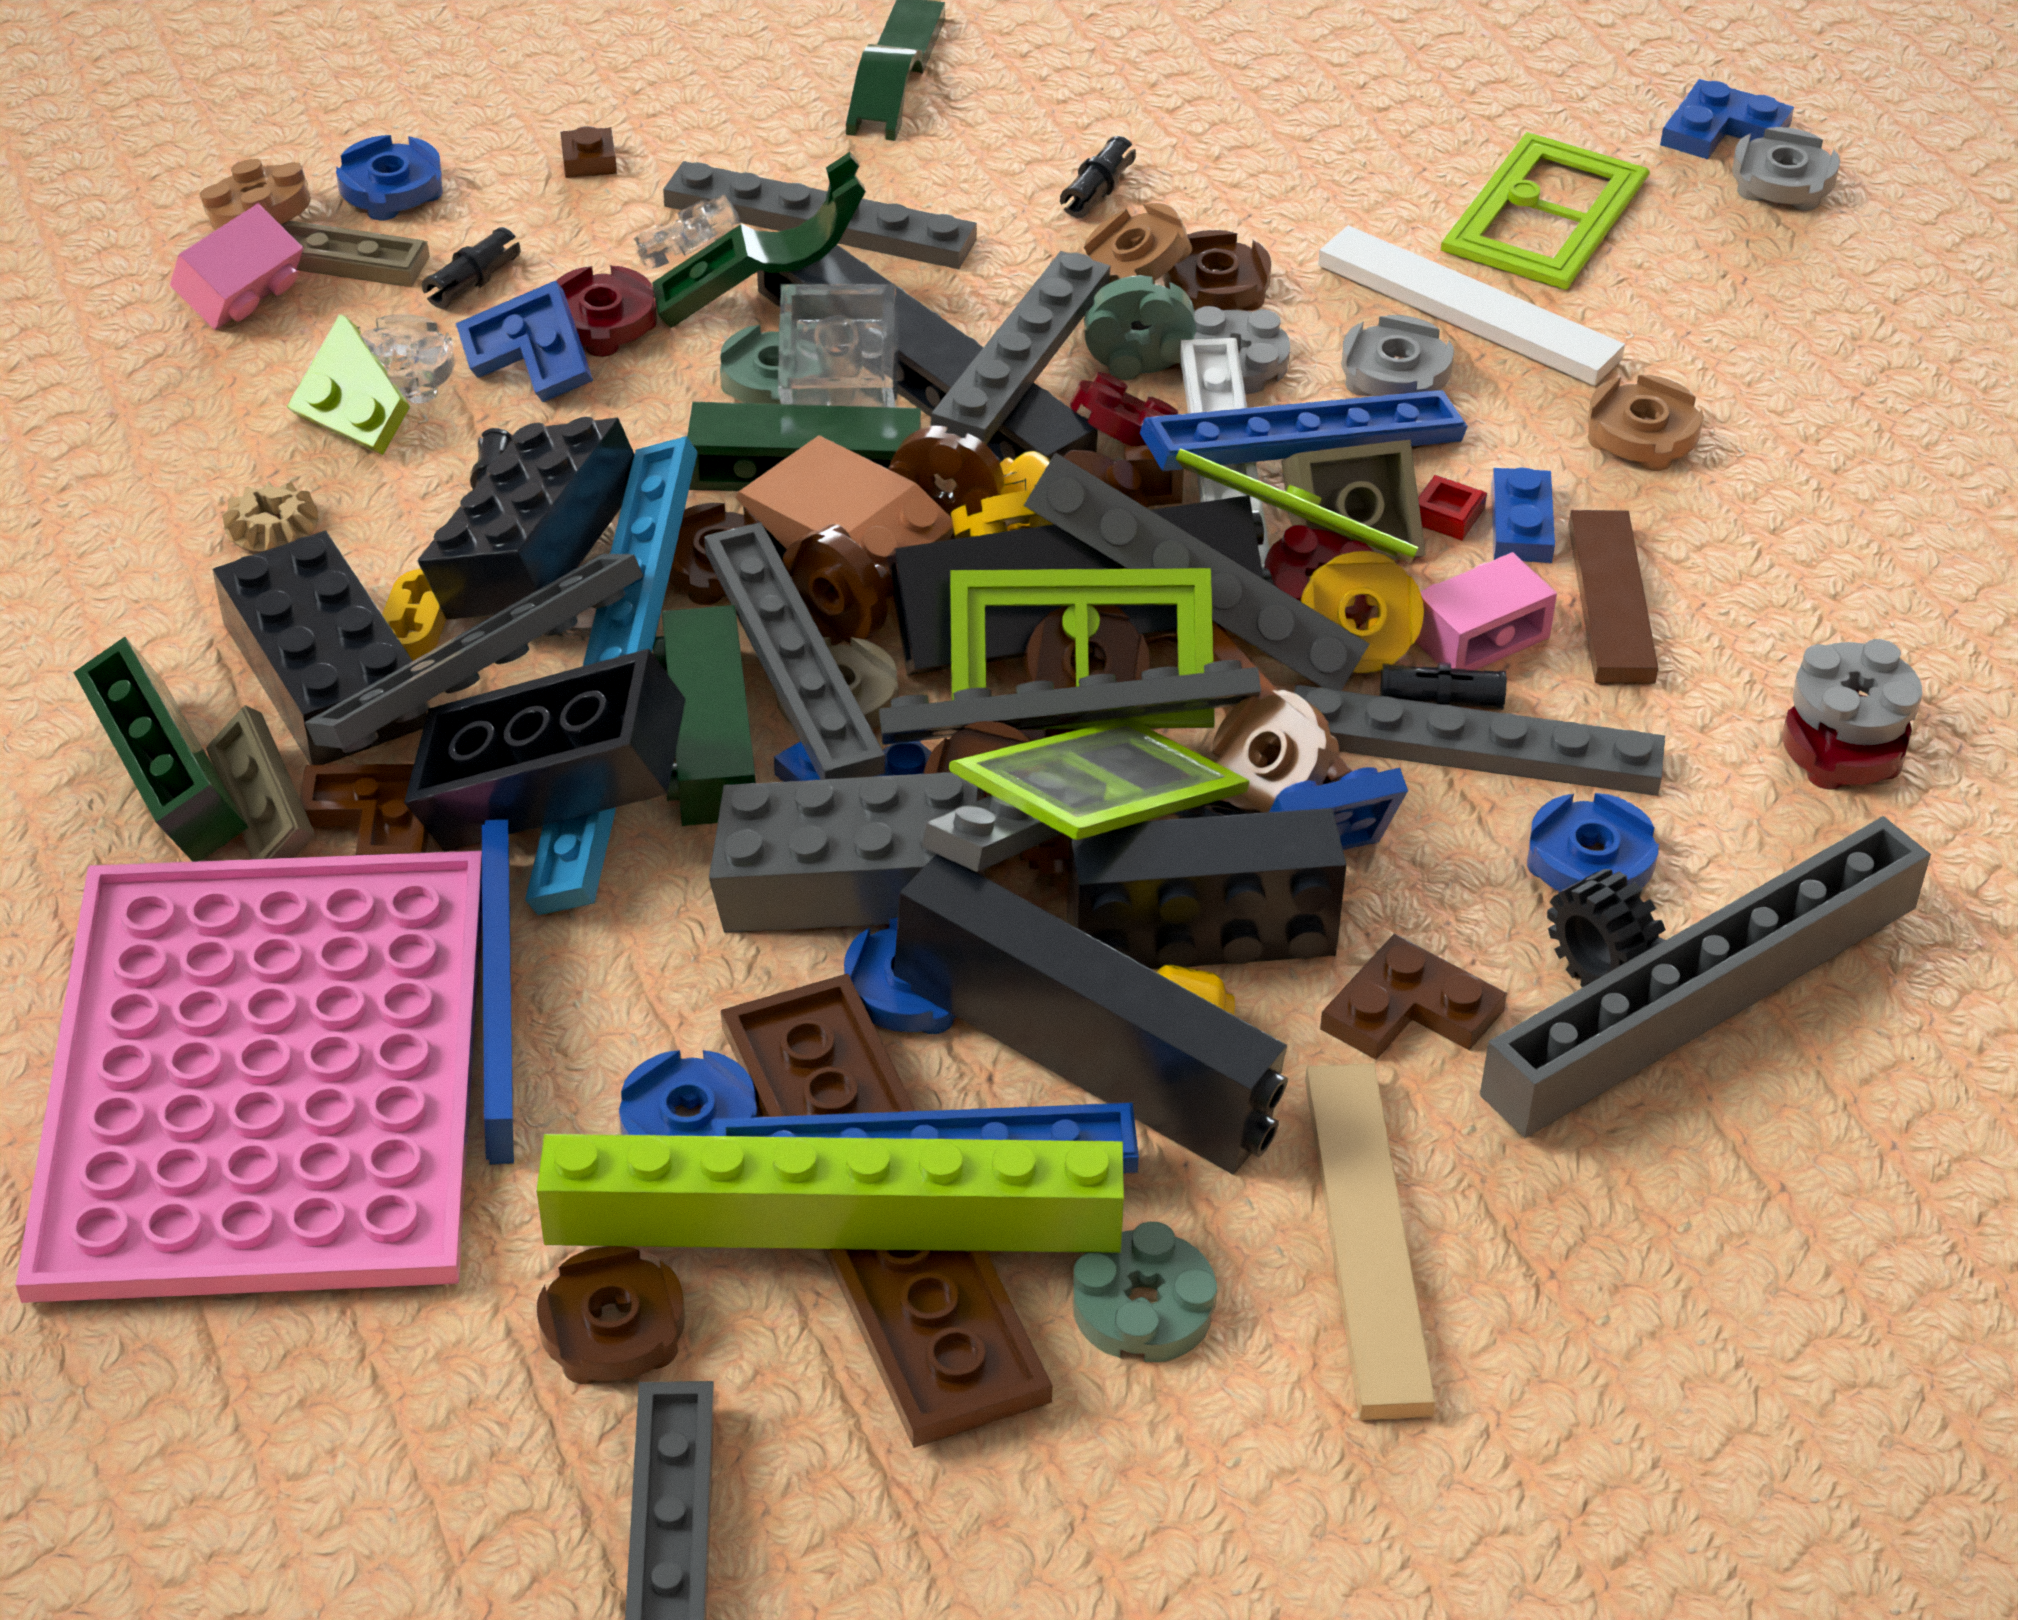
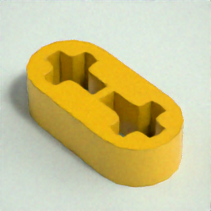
M421 569L408 571L397 578L382 615L412 661L436 648L446 618Z

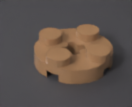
M248 159L238 162L231 168L232 176L204 188L199 195L205 213L209 217L214 230L219 229L257 203L279 224H283L302 213L308 207L311 200L308 182L300 163L291 162L283 165L263 166L259 159Z
M1162 203L1143 204L1147 213L1137 214L1133 217L1130 216L1126 209L1105 220L1090 234L1084 249L1092 260L1111 266L1109 283L1129 276L1142 275L1153 277L1154 284L1155 280L1166 274L1177 263L1182 262L1191 254L1192 245L1187 237L1186 228L1178 212L1173 207Z
M1638 375L1637 384L1620 386L1621 377L1599 386L1592 395L1588 414V441L1592 447L1602 451H1609L1628 460L1638 461L1645 469L1662 471L1672 465L1673 459L1686 455L1697 445L1700 439L1704 415L1702 409L1699 412L1694 407L1696 397L1683 385L1659 376ZM1649 417L1653 420H1645L1644 418Z
M1272 690L1277 695H1268L1262 699L1251 696L1242 700L1224 718L1214 737L1212 754L1218 756L1217 764L1250 780L1246 793L1224 799L1248 814L1268 813L1277 795L1284 788L1294 783L1311 780L1315 781L1317 786L1322 785L1330 766L1335 763L1338 757V741L1331 735L1325 716L1318 708L1293 692ZM1269 744L1275 747L1281 744V751L1277 760L1268 767H1264L1268 761L1263 754L1265 748Z

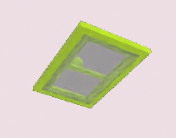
M1130 718L957 759L949 763V770L953 774L1074 840L1246 793L1250 780Z

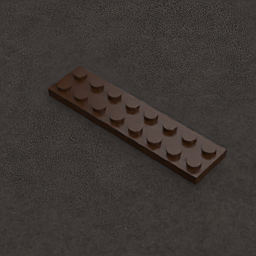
M848 973L721 1010L722 1029L738 1064L746 1070L753 1081L755 1102L762 1117L916 1111ZM823 1249L913 1448L1052 1403L1053 1385L986 1251Z

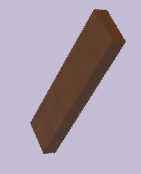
M1571 510L1568 526L1595 683L1655 684L1658 663L1629 510Z

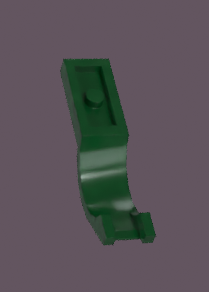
M933 0L895 1L877 45L868 44L862 53L846 120V135L856 136L863 119L886 122L885 140L896 141L902 126L903 105L910 72H924L945 21V2Z
M848 152L826 167L829 178L826 200L813 217L798 227L779 232L756 231L740 224L652 282L658 316L672 328L759 270L769 273L798 271L823 259L839 243L866 193L865 186L855 175L859 164L854 155Z

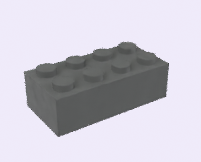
M952 772L724 785L709 874V881L723 931L744 932L889 924V919L898 917L899 894L901 890L936 855V853L922 847L927 822L951 813L959 807L984 799L983 790ZM986 869L976 872L986 877Z

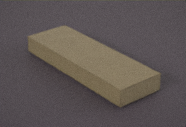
M290 220L280 224L304 247L296 269L299 271L412 287L430 257L428 241Z
M245 705L209 743L206 750L213 767L249 827L242 832V836L252 859L295 858L315 836V833L262 713Z

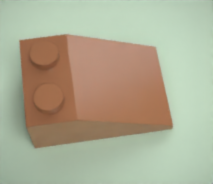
M820 435L744 487L736 496V499L759 522H762L763 526L786 549L792 543L812 531L821 530L829 524H837L848 532L850 538L867 553L874 564L882 566L889 574L887 556L895 548L946 541L950 539L954 532L952 518L917 483ZM834 587L833 590H834V591L836 592V594L839 596V594H838L836 588Z

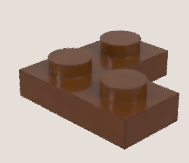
M414 764L305 765L300 801L312 828L360 827L356 856L426 853L429 832L404 803Z
M1394 933L1322 1011L1320 1030L1375 1060L1380 1057L1412 1020L1470 1050L1504 1012L1507 993Z

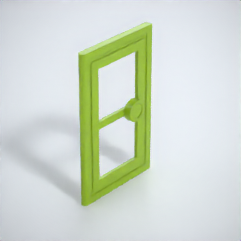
M1526 132L1443 239L1440 251L1566 290L1648 178L1650 170L1640 165ZM1544 158L1604 176L1611 180L1587 213H1583L1539 199L1540 187L1535 182L1525 179L1538 161ZM1508 201L1518 206H1528L1579 222L1554 258L1482 236Z
M1181 448L1177 454L1176 461L1183 469L1351 539L1364 542L1368 546L1409 563H1412L1418 549L1417 546L1319 506L1322 498L1292 485H1289L1286 492Z
M1211 568L950 570L952 701L954 700L953 693L970 688H986L985 606L1071 605L1064 612L1062 627L1065 634L1075 640L1076 687H1079V679L1089 676L1088 640L1097 633L1100 623L1099 614L1091 605H1177L1179 676L1204 673V665L1213 662ZM1214 708L1130 718L1149 729L1215 727ZM1120 719L1023 730L1084 729Z

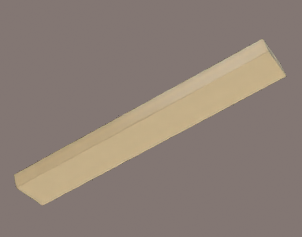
M1375 1063L1307 1066L1305 1078L1359 1420L1433 1417L1435 1396Z

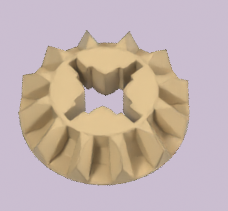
M268 481L264 488L254 489L245 487L243 497L228 499V510L222 514L225 533L233 543L248 550L263 552L293 542L300 537L309 536L316 528L318 512L310 491H297L292 482L286 483L281 487H273ZM266 512H270L271 514L280 513L281 520H279L275 515L271 516L269 513Z

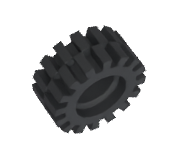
M1611 869L1597 871L1558 892L1559 894L1553 896L1550 901L1553 907L1547 910V919L1555 923L1548 928L1550 938L1559 940L1560 946L1554 950L1559 959L1566 956L1570 963L1566 971L1572 978L1577 975L1582 977L1580 984L1582 988L1665 941V939L1659 937L1660 933L1666 931L1663 921L1654 920L1650 913L1657 909L1651 899L1643 902L1640 898L1643 889L1636 882L1627 886V875L1621 872L1613 874Z

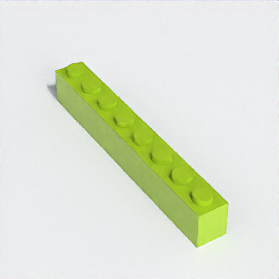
M544 1134L536 1192L544 1245L1121 1253L1124 1202L1123 1141Z

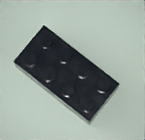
M581 417L567 424L545 426L543 423H532L520 428L513 434L511 443L499 458L487 467V473L476 487L462 498L461 506L449 521L435 532L434 540L417 560L446 620L495 615L578 568L622 507L634 452L618 417L593 420L592 417Z
M326 530L310 536L300 537L293 542L254 555L244 556L236 561L212 569L223 624L310 765H325L423 729L427 716L426 712L404 722H395L393 720L376 730L379 737L373 743L352 752H343L341 748L318 746L312 740L305 725L306 721L412 662L401 642Z
M645 649L429 708L404 803L442 849L446 851L482 842V825H485V820H508L509 835L667 795L686 698L651 650Z
M1333 808L1143 821L1079 840L1069 837L1067 923L1151 970L1160 969L1165 965L1192 967L1336 956L1346 861Z

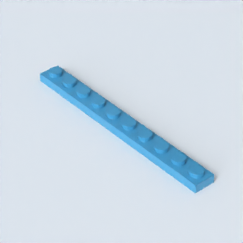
M687 436L635 450L610 554H634L643 577L624 587L626 595L622 599L611 605L596 609L583 666L645 649H650L652 652L698 453ZM616 807L543 826L525 898L537 915L595 903Z

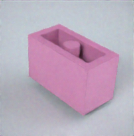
M257 203L181 252L177 258L170 286L214 330H217L232 319L239 322L248 317L258 306L259 301L272 292L275 295H280L288 290L298 278L299 272L296 269L304 247Z
M1513 552L1491 562L1480 564L1472 570L1441 583L1433 584L1420 591L1423 600L1424 617L1420 634L1415 642L1437 664L1438 662L1451 663V668L1475 671L1550 638L1557 592Z

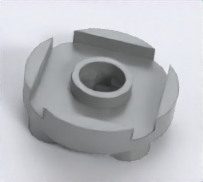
M1785 127L1765 129L1763 138L1750 141V133L1744 136L1736 146L1732 172L1738 181V194L1747 200L1759 201L1765 199L1772 202L1790 204L1799 210H1813L1820 205L1821 197L1829 194L1836 184L1840 165L1839 155L1833 149L1830 156L1827 151L1822 149L1823 139L1810 132Z
M1212 306L1202 307L1195 311L1196 333L1194 339H1237L1245 395L1264 390V381L1272 379L1276 375L1277 382L1285 376L1289 366L1290 340L1287 333L1280 327L1281 320L1275 312L1265 309L1253 312L1221 310Z
M1403 315L1379 317L1378 326L1368 327L1363 330V321L1352 327L1344 338L1341 366L1346 375L1345 385L1347 389L1356 395L1382 396L1436 391L1442 389L1450 379L1454 348L1450 340L1446 346L1439 339L1440 329L1422 319ZM1400 356L1403 357V359H1396L1394 357Z
M1873 639L1865 644L1856 642H1840L1829 645L1816 644L1807 648L1803 655L1802 664L1797 672L1793 688V702L1802 719L1816 730H1818L1819 724L1822 722L1826 726L1838 730L1837 740L1850 744L1875 745L1890 742L1905 733L1907 723L1911 720L1914 721L1918 713L1922 698V685L1913 668L1900 659V649L1890 641ZM1855 690L1862 691L1868 694V696H1859Z

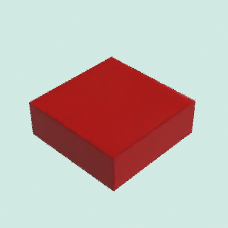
M1434 475L1418 497L1422 527L1463 541L1485 509L1487 492Z

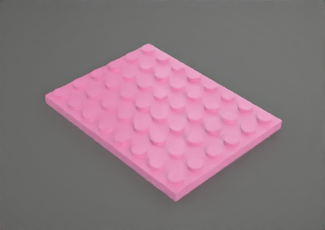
M482 851L88 866L16 1279V1288L21 1303L459 1284L482 917Z

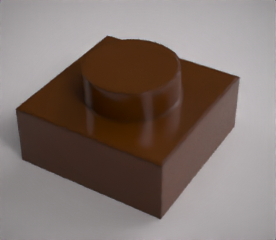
M584 126L576 130L560 131L565 178L617 174L612 127L596 128Z
M1147 445L1124 447L1123 460L1130 462L1138 470L1141 476L1139 488L1142 490L1148 506L1182 503L1184 469L1162 471Z

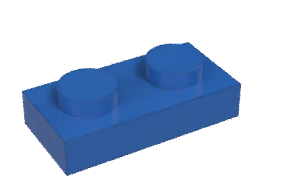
M1494 467L1491 483L1494 560L1513 552L1525 562L1552 563L1555 535L1551 471L1533 470L1524 467L1515 469Z

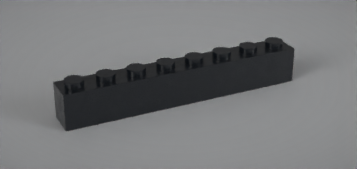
M836 245L820 261L798 271L778 273L757 271L758 292L804 326L819 334L826 342L917 408H921V411L930 417L933 410L984 348L975 339L968 337L944 320L938 313L928 309L907 294L902 288L891 283L874 271L868 264L860 261L839 245ZM1033 383L986 445L994 453L999 463L1007 457L1015 460L1023 453L1029 451L1039 452L1051 460L1055 452L1062 457L1071 450L1097 452L1098 429L1087 423L1088 419L1075 413L1049 391Z

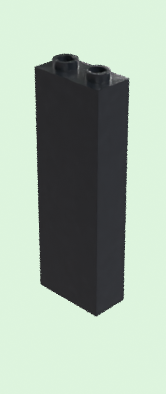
M1249 495L1151 510L1274 585L1269 569H1262L1258 545H1262L1264 542L1263 521L1260 512L1257 509L1252 510ZM1054 524L895 548L887 556L890 577L894 586L893 596L907 675L951 669L950 570L1126 568ZM1115 605L1130 617L1128 621L1136 627L1139 636L1143 635L1144 638L1177 633V605ZM985 606L986 663L1024 657L1028 640L1036 626L1050 612L1059 609L1061 606Z
M938 854L901 890L899 894L894 976L911 984V991L1108 1104L1133 1103L1134 1118L1232 1175H1235L1251 1154L1260 1157L1267 1150L1279 1126V1121L1273 1118L1274 1108L1282 1098L1288 1083V1078L1281 1074L1287 1049L1285 1043L973 870Z

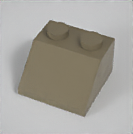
M1410 439L1296 453L1281 461L1285 492L1289 485L1310 492L1322 498L1319 506L1417 546L1418 549L1415 557L1426 555ZM1288 512L1292 526L1304 525L1310 529L1326 530L1339 534ZM1339 534V535H1341V536H1343V537H1346L1347 539H1349V540H1351V541L1354 540V539H1351V538H1349V537H1347V536H1344V535H1342V534ZM1369 546L1370 548H1372L1373 552L1386 555L1392 560L1400 559Z

